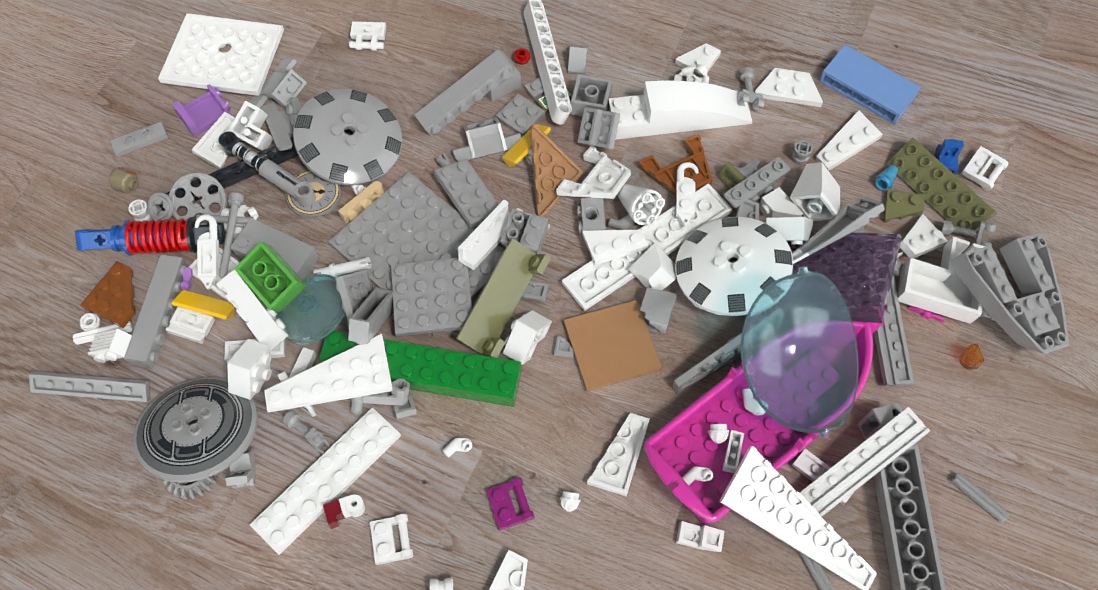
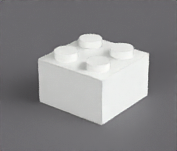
M247 339L227 362L229 393L251 400L261 390L264 382L268 381L272 374L270 369L272 356L270 355L269 345Z

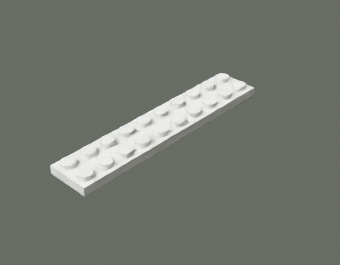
M708 183L695 192V218H692L686 227L676 217L675 205L658 216L653 225L646 224L639 230H642L648 243V248L653 243H656L666 255H669L681 247L687 237L696 229L711 221L724 218L731 213L732 208ZM647 249L595 265L592 260L563 279L562 285L581 308L586 311L636 277L628 268Z

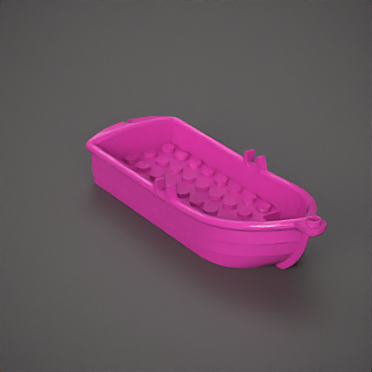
M870 309L858 319L825 318L813 320L792 327L779 334L749 359L746 360L744 358L739 367L736 369L733 367L724 379L649 437L644 444L649 464L654 468L664 484L672 489V493L689 508L703 525L720 520L731 510L719 502L734 473L722 471L731 430L744 433L738 466L749 446H753L778 471L844 415L857 400L865 386L873 357L872 334L882 326L884 322L883 315L878 310ZM743 389H752L753 399L766 406L765 414L755 415L745 409ZM711 424H727L729 434L723 443L718 444L710 438L708 430H710ZM695 466L709 468L713 472L712 480H694L690 485L682 477Z

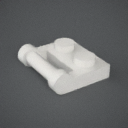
M980 146L961 174L981 185L985 191H991L997 177L1002 170L1007 168L1008 162ZM991 163H993L996 167L987 179L983 175Z
M407 514L370 522L376 565L413 557V550L410 549L407 530ZM394 525L399 527L402 548L400 552H396L393 532Z

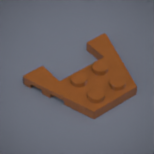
M699 134L686 139L684 142L691 156L662 169L653 155L638 161L639 168L674 195H676L677 169L682 163L690 162L698 168V174H695L692 168L684 170V177H688L695 182V192L708 183L711 185L712 178Z

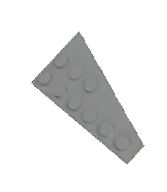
M778 307L737 337L730 338L723 347L693 366L690 370L677 375L672 387L676 394L773 339L784 315L782 309Z

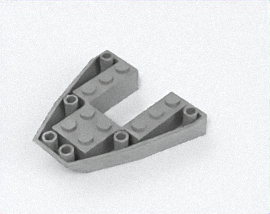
M1041 233L1016 239L999 248L1023 296L1020 299H1017L992 246L964 252L948 261L987 313L1017 344L1042 354L1070 346L1064 304L1051 253Z

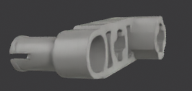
M399 378L392 382V391L379 393L381 395L372 394L350 398L352 401L351 413L354 415L362 414L364 403L398 406L406 404L409 397L410 383L405 379Z

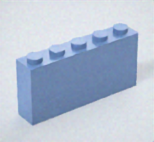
M847 45L843 46L824 69L820 82L894 125L915 100L921 88L914 82L909 81Z

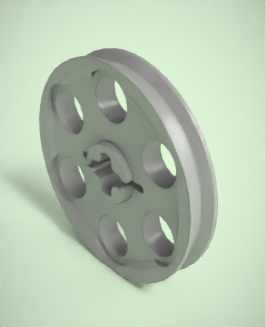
M191 173L181 177L175 182L169 193V198L173 199L172 204L176 206L173 208V216L177 220L182 218L186 221L189 217H196L197 214L220 215L227 206V197L222 185L212 176L203 173ZM194 178L201 180V185L197 188L191 186V181ZM212 185L218 187V193L215 195H211L208 192L209 187ZM178 189L186 191L183 198L176 197L175 193ZM192 192L194 193V195H195L196 197H198V198H201V197H202V199H201L200 201H201V204L203 205V207H204L205 209H203V208H202L200 205H198L197 203L194 204V202H195V199H194V198H195V197L191 194ZM214 203L220 205V211L217 213L210 211V207ZM180 207L187 208L188 212L185 216L178 215L177 211ZM203 222L199 225H207L209 222Z

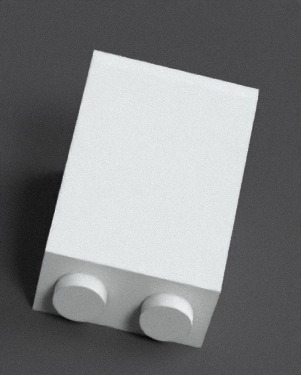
M822 162L806 164L790 199L806 218L813 221L831 220L840 211V186Z

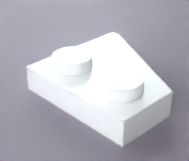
M706 43L677 57L675 64L683 68L701 64L707 69L708 73L720 56L721 50Z

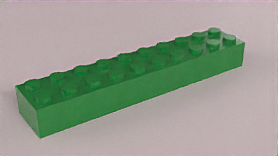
M328 330L318 364L359 344L348 341L349 333ZM383 339L391 383L402 378L410 383V390L510 407L515 406L522 373L520 361Z

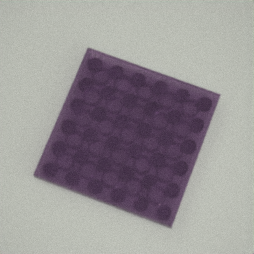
M811 231L809 239L818 231ZM850 233L794 263L791 280L783 294L772 304L759 310V315L767 316L780 307L784 312L783 317L882 323L900 248L901 234ZM787 241L791 252H794L801 246L791 245V241Z

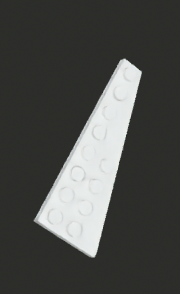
M749 446L719 502L857 588L869 590L877 573L833 530L834 528L819 515L811 504L771 466V463L755 447Z

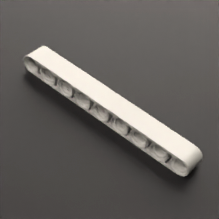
M529 0L523 12L551 119L554 123L561 125L565 123L572 111L570 99L543 3L541 0Z

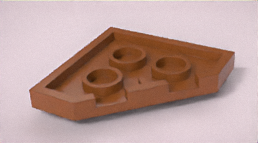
M116 261L80 306L124 328L136 313L135 306L133 305V298H135L134 285L132 284L133 270L129 266Z

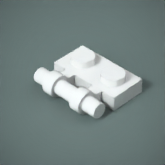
M352 21L350 36L351 39H356V41H350L349 48H356V50L371 49L372 51L384 49V42H378V40H385L386 22Z

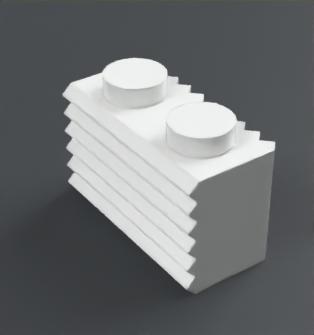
M120 329L94 334V341H91V348H89L87 353L94 357L95 361L105 363L107 360L116 361L118 358H124L132 335Z

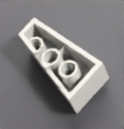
M235 270L231 271L216 284L220 290L227 294L225 297L237 308V313L247 322L246 325L260 343L269 345L270 350H272L289 336L284 329L286 328L284 322L280 318H276L277 312L270 310Z

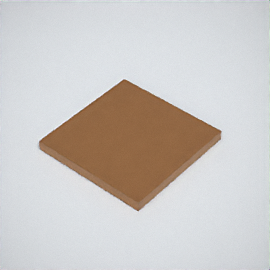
M637 300L564 320L586 391L662 370Z

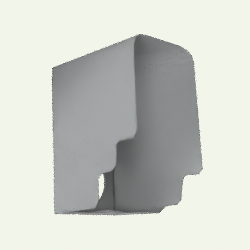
M647 287L640 310L645 316V322L649 323V331L666 334L677 294Z

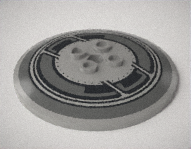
M202 377L179 383L156 397L141 414L133 435L135 455L147 472L165 481L182 483L211 477L232 465L249 447L258 424L256 405L253 399L249 400L229 393L228 379ZM192 420H198L196 423L188 425Z

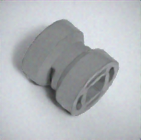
M800 140L795 144L791 159L795 164L804 165L808 162L813 150L811 143Z

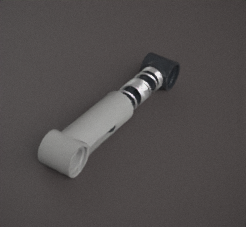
M227 131L219 136V144L226 155L237 156L251 167H255L261 176L297 199L300 205L310 206L315 202L316 196L309 182L301 181L270 159L263 160V157H260L259 154L245 148V145L238 140L233 132Z

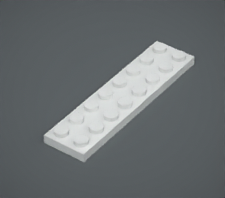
M371 408L266 508L250 526L280 555L324 512L323 504L335 501L401 437V434L374 408Z

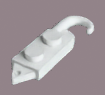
M690 162L682 163L677 169L676 217L680 219L684 227L688 225L692 218H695V182L688 177H684V170L692 168L695 174L699 172L697 166Z
M204 214L198 217L195 222L196 228L199 227L200 222L203 220L209 222V232L202 234L197 240L198 278L210 290L216 278L219 277V240H217V222L215 218Z

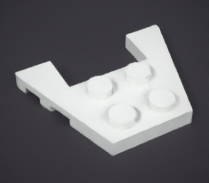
M591 145L583 157L584 161L596 165L582 184L564 179L556 189L559 196L614 199L631 176V170L616 160L612 161L607 157V154L598 152L596 147Z

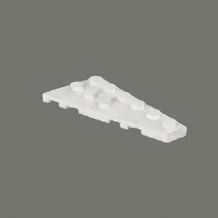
M382 334L372 338L368 344H359L264 390L268 413L392 391Z

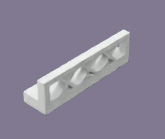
M503 200L458 247L459 262L475 270L501 242L511 214L508 212L509 202Z

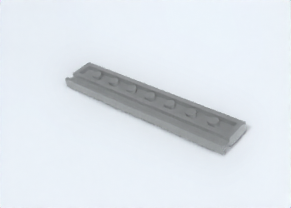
M860 238L857 242L869 308L878 310L884 317L882 326L874 332L884 387L912 386L914 379L887 238Z

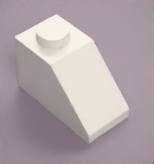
M780 187L762 197L759 205L762 214L768 218L802 217L803 215Z

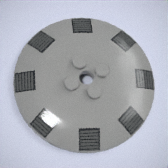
M332 89L314 96L300 109L293 128L295 149L305 166L320 178L339 185H364L380 179L393 168L399 158L402 147L401 128L393 112L376 97L354 89ZM350 129L354 134L347 135L344 131Z

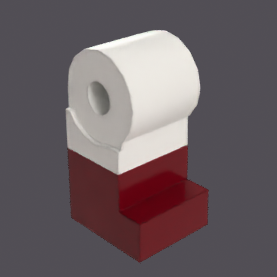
M350 495L323 504L328 525L333 529L339 527V520L350 516H361L365 511V504L359 495Z

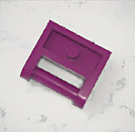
M516 478L508 483L486 490L499 531L535 518L533 511L529 508L522 487L524 485L522 478ZM515 489L523 513L519 516L516 515L509 491Z

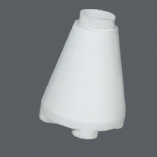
M624 184L617 193L619 200L631 219L639 225H653L665 204V200L653 189Z

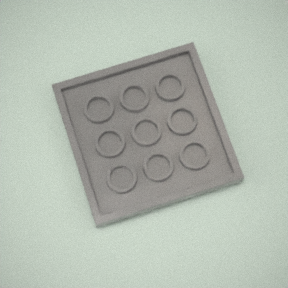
M458 257L391 265L396 337L461 330L472 310L469 270L466 265L458 261Z

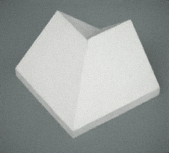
M653 243L628 268L646 288L663 290L676 279V264L656 243Z

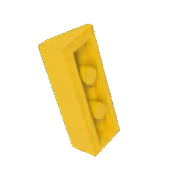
M536 124L546 135L551 131L550 127ZM530 130L502 156V160L509 167L515 166L528 154V148L532 146Z
M187 290L181 291L172 301L174 306L225 320L234 318L236 307L230 302Z

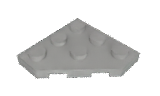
M367 269L335 278L336 288L342 299V308L346 312L348 319V328L351 316L366 300L368 294L372 292V284Z

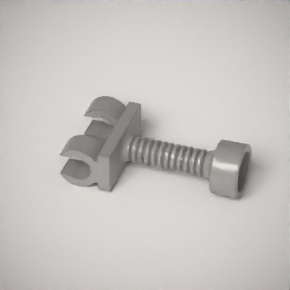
M745 67L740 71V78L745 82V89H742L737 95V103L745 106L744 101L753 103L752 108L760 111L759 106L764 107L763 95L753 92L751 80L754 79V70L750 67Z
M944 220L942 233L946 236H949L951 233L973 236L977 238L975 244L987 247L992 246V242L981 240L983 230L995 232L997 224L981 221L979 230L976 231L974 229L956 227L951 221Z
M295 411L288 412L283 418V424L290 429L295 427L304 435L311 446L319 454L323 455L324 451L321 450V447L327 445L330 448L331 445L325 440L322 433L314 427L311 430L300 422L301 417Z

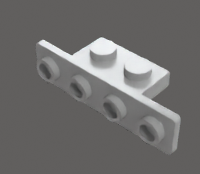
M777 157L727 191L724 197L734 208L739 207L747 200L758 202L761 196L767 195L774 190L773 186L776 181L787 174L790 168L780 157Z

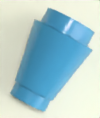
M889 165L876 176L875 185L878 189L887 190L892 187L898 172L897 167Z

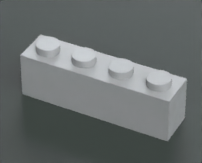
M376 287L349 320L348 341L363 345L368 344L393 312L392 290Z

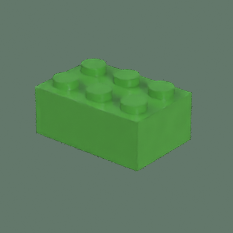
M262 241L234 268L270 310L279 313L307 286L271 245Z

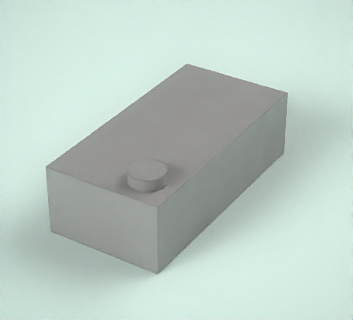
M253 218L248 221L230 246L235 257L243 260L261 241L267 243L280 254L302 280L306 278L319 259L313 246Z

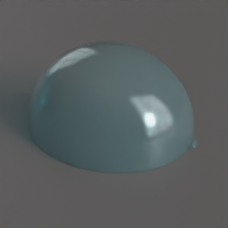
M801 267L797 274L787 275L771 283L753 302L742 330L741 360L751 392L760 406L774 420L790 429L806 433H818L820 438H827L831 431L840 428L846 422L855 402L859 374L857 342L850 313L837 287L823 274L810 272L808 267Z

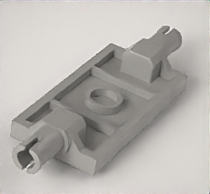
M445 153L438 155L436 161L442 168L435 170V177L469 227L479 226L499 204L467 159L452 164Z

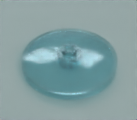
M317 274L303 279L307 286L280 313L277 312L276 318H280L286 325L284 329L289 335L286 337L288 341L295 344L316 342L330 334L341 322L345 311L342 308L341 295L336 288L335 277L327 274Z

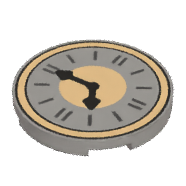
M305 170L295 177L312 185L316 200L312 205L302 206L297 199L286 193V200L291 210L298 216L309 219L329 214L337 207L341 199V187L339 184L324 180L310 170Z

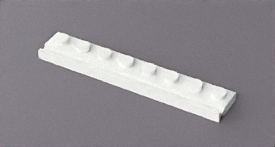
M909 407L802 490L800 494L823 517L930 432L929 428L923 424Z

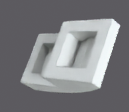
M681 521L679 522L676 543L697 549L721 552L725 531L706 525L701 527Z

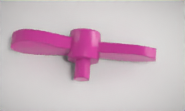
M909 305L908 310L921 314L923 318H933L941 322L945 321L943 317L933 314L931 311Z

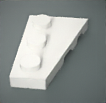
M224 112L193 147L192 153L214 167L222 169L228 155L224 153L219 144V136L229 130L235 117Z
M642 230L582 231V236L595 265L648 249V243Z
M508 550L489 590H523L528 559Z

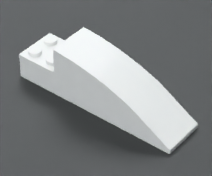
M645 81L644 95L609 98L608 111L620 113L615 140L752 124V118L748 103L744 101L745 106L737 103L738 91L700 82Z

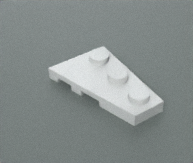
M922 214L898 246L909 258L914 259L944 246L948 240Z

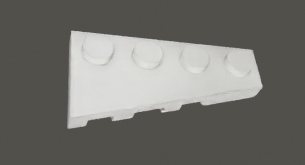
M858 111L820 151L815 160L817 163L822 162L829 171L879 140L883 134Z
M633 413L629 414L604 457L588 479V485L627 497L649 424V418Z

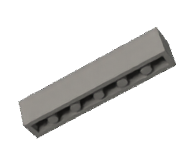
M498 49L418 111L415 116L432 137L434 134L439 133L448 123L453 122L462 112L467 111L471 105L481 100L485 94L495 89L503 80L508 79L515 71Z
M160 255L124 357L130 366L153 369L154 364L159 359V350L165 341V329L169 327L172 312L177 307L172 304V301L183 289L181 287L183 270L188 267L182 257Z

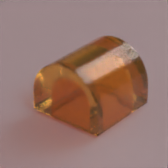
M977 343L969 345L959 358L960 364L968 370L978 369L985 361Z

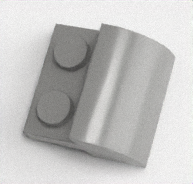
M584 107L578 143L613 149L620 113Z

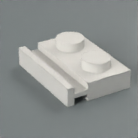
M177 307L170 320L169 327H166L165 330L170 334L203 344V339L205 336L207 337L215 319L203 313Z

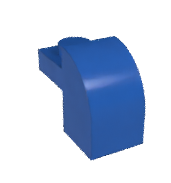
M944 139L943 143L938 144L935 150L934 157L954 175L959 170L958 156L964 147L963 140Z

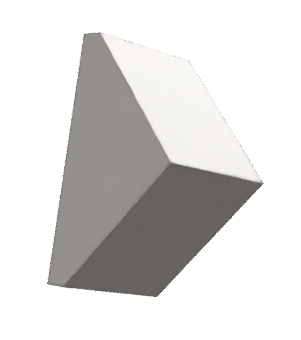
M575 44L570 46L569 74L585 75L589 46Z

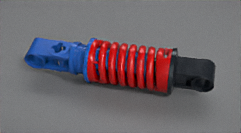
M189 217L186 221L182 218L178 221L176 219H164L163 221L160 219L156 221L149 220V222L147 220L142 222L139 220H125L122 226L113 225L111 229H83L74 232L77 250L80 251L112 248L114 251L124 250L128 255L175 251L194 253L197 252V240L199 237L209 232V224L199 225L196 228L195 222L197 219L195 217ZM217 223V240H219V244L225 243L226 238L224 223Z

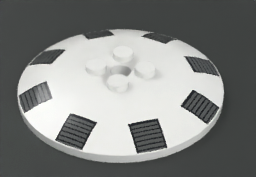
M727 217L711 221L699 227L687 237L677 254L675 270L682 292L693 304L714 314L739 316L759 311L772 304L783 294L791 280L793 257L785 238L772 226L752 218ZM732 257L738 259V261L734 263H731L728 260Z

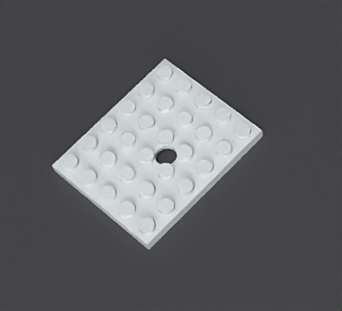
M187 13L158 79L160 83L208 89L207 85L210 84L213 89L217 88L219 91L259 96L284 32L283 25ZM226 44L232 46L228 52L223 53L219 51V48H224Z

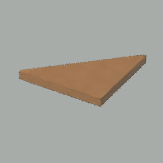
M533 123L530 126L536 212L538 216L544 217L562 197L557 195L556 192L562 181L566 179L575 182L583 171Z

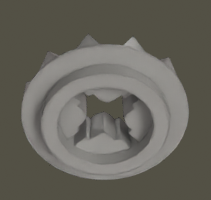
M164 193L152 195L147 205L150 217L155 221L159 219L162 221L164 219L170 220V217L174 215L173 208L176 207L172 204L173 199ZM157 204H163L165 211H161L160 206Z

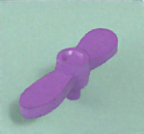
M189 267L183 270L182 291H189L192 286L190 280L193 271Z

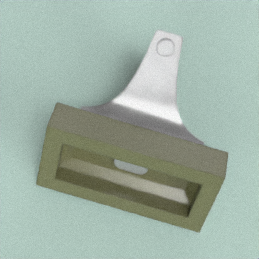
M755 158L742 168L727 162L724 164L718 177L731 189L757 172V165L760 161Z

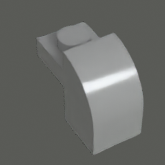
M247 448L242 456L229 466L230 473L225 478L227 486L233 485V488H239L255 484L256 464L253 448Z

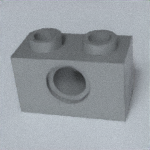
M581 198V205L577 206L578 217H581V222H578L579 233H582V231L606 230L603 198Z

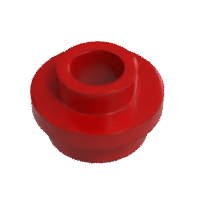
M520 48L514 52V60L520 65L527 64L531 58L530 52L527 49Z

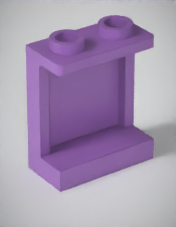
M210 84L207 85L209 92L182 106L179 101L173 103L177 114L194 137L210 129L224 112L230 114V105L225 99H221L222 95L217 88L213 89Z

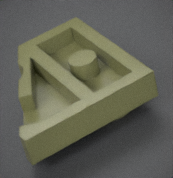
M888 189L885 197L883 222L888 223L896 218L904 219L908 216L921 215L924 211L925 195Z

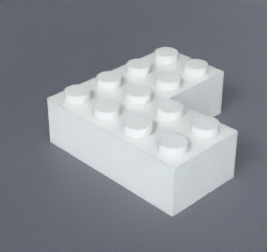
M953 237L943 247L940 267L910 258L901 269L897 292L898 301L969 324L974 322L981 316L983 306L948 263V261L961 255L970 245V242ZM973 243L965 252L985 246Z

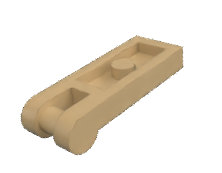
M374 181L338 210L341 220L348 224L384 193L382 183Z

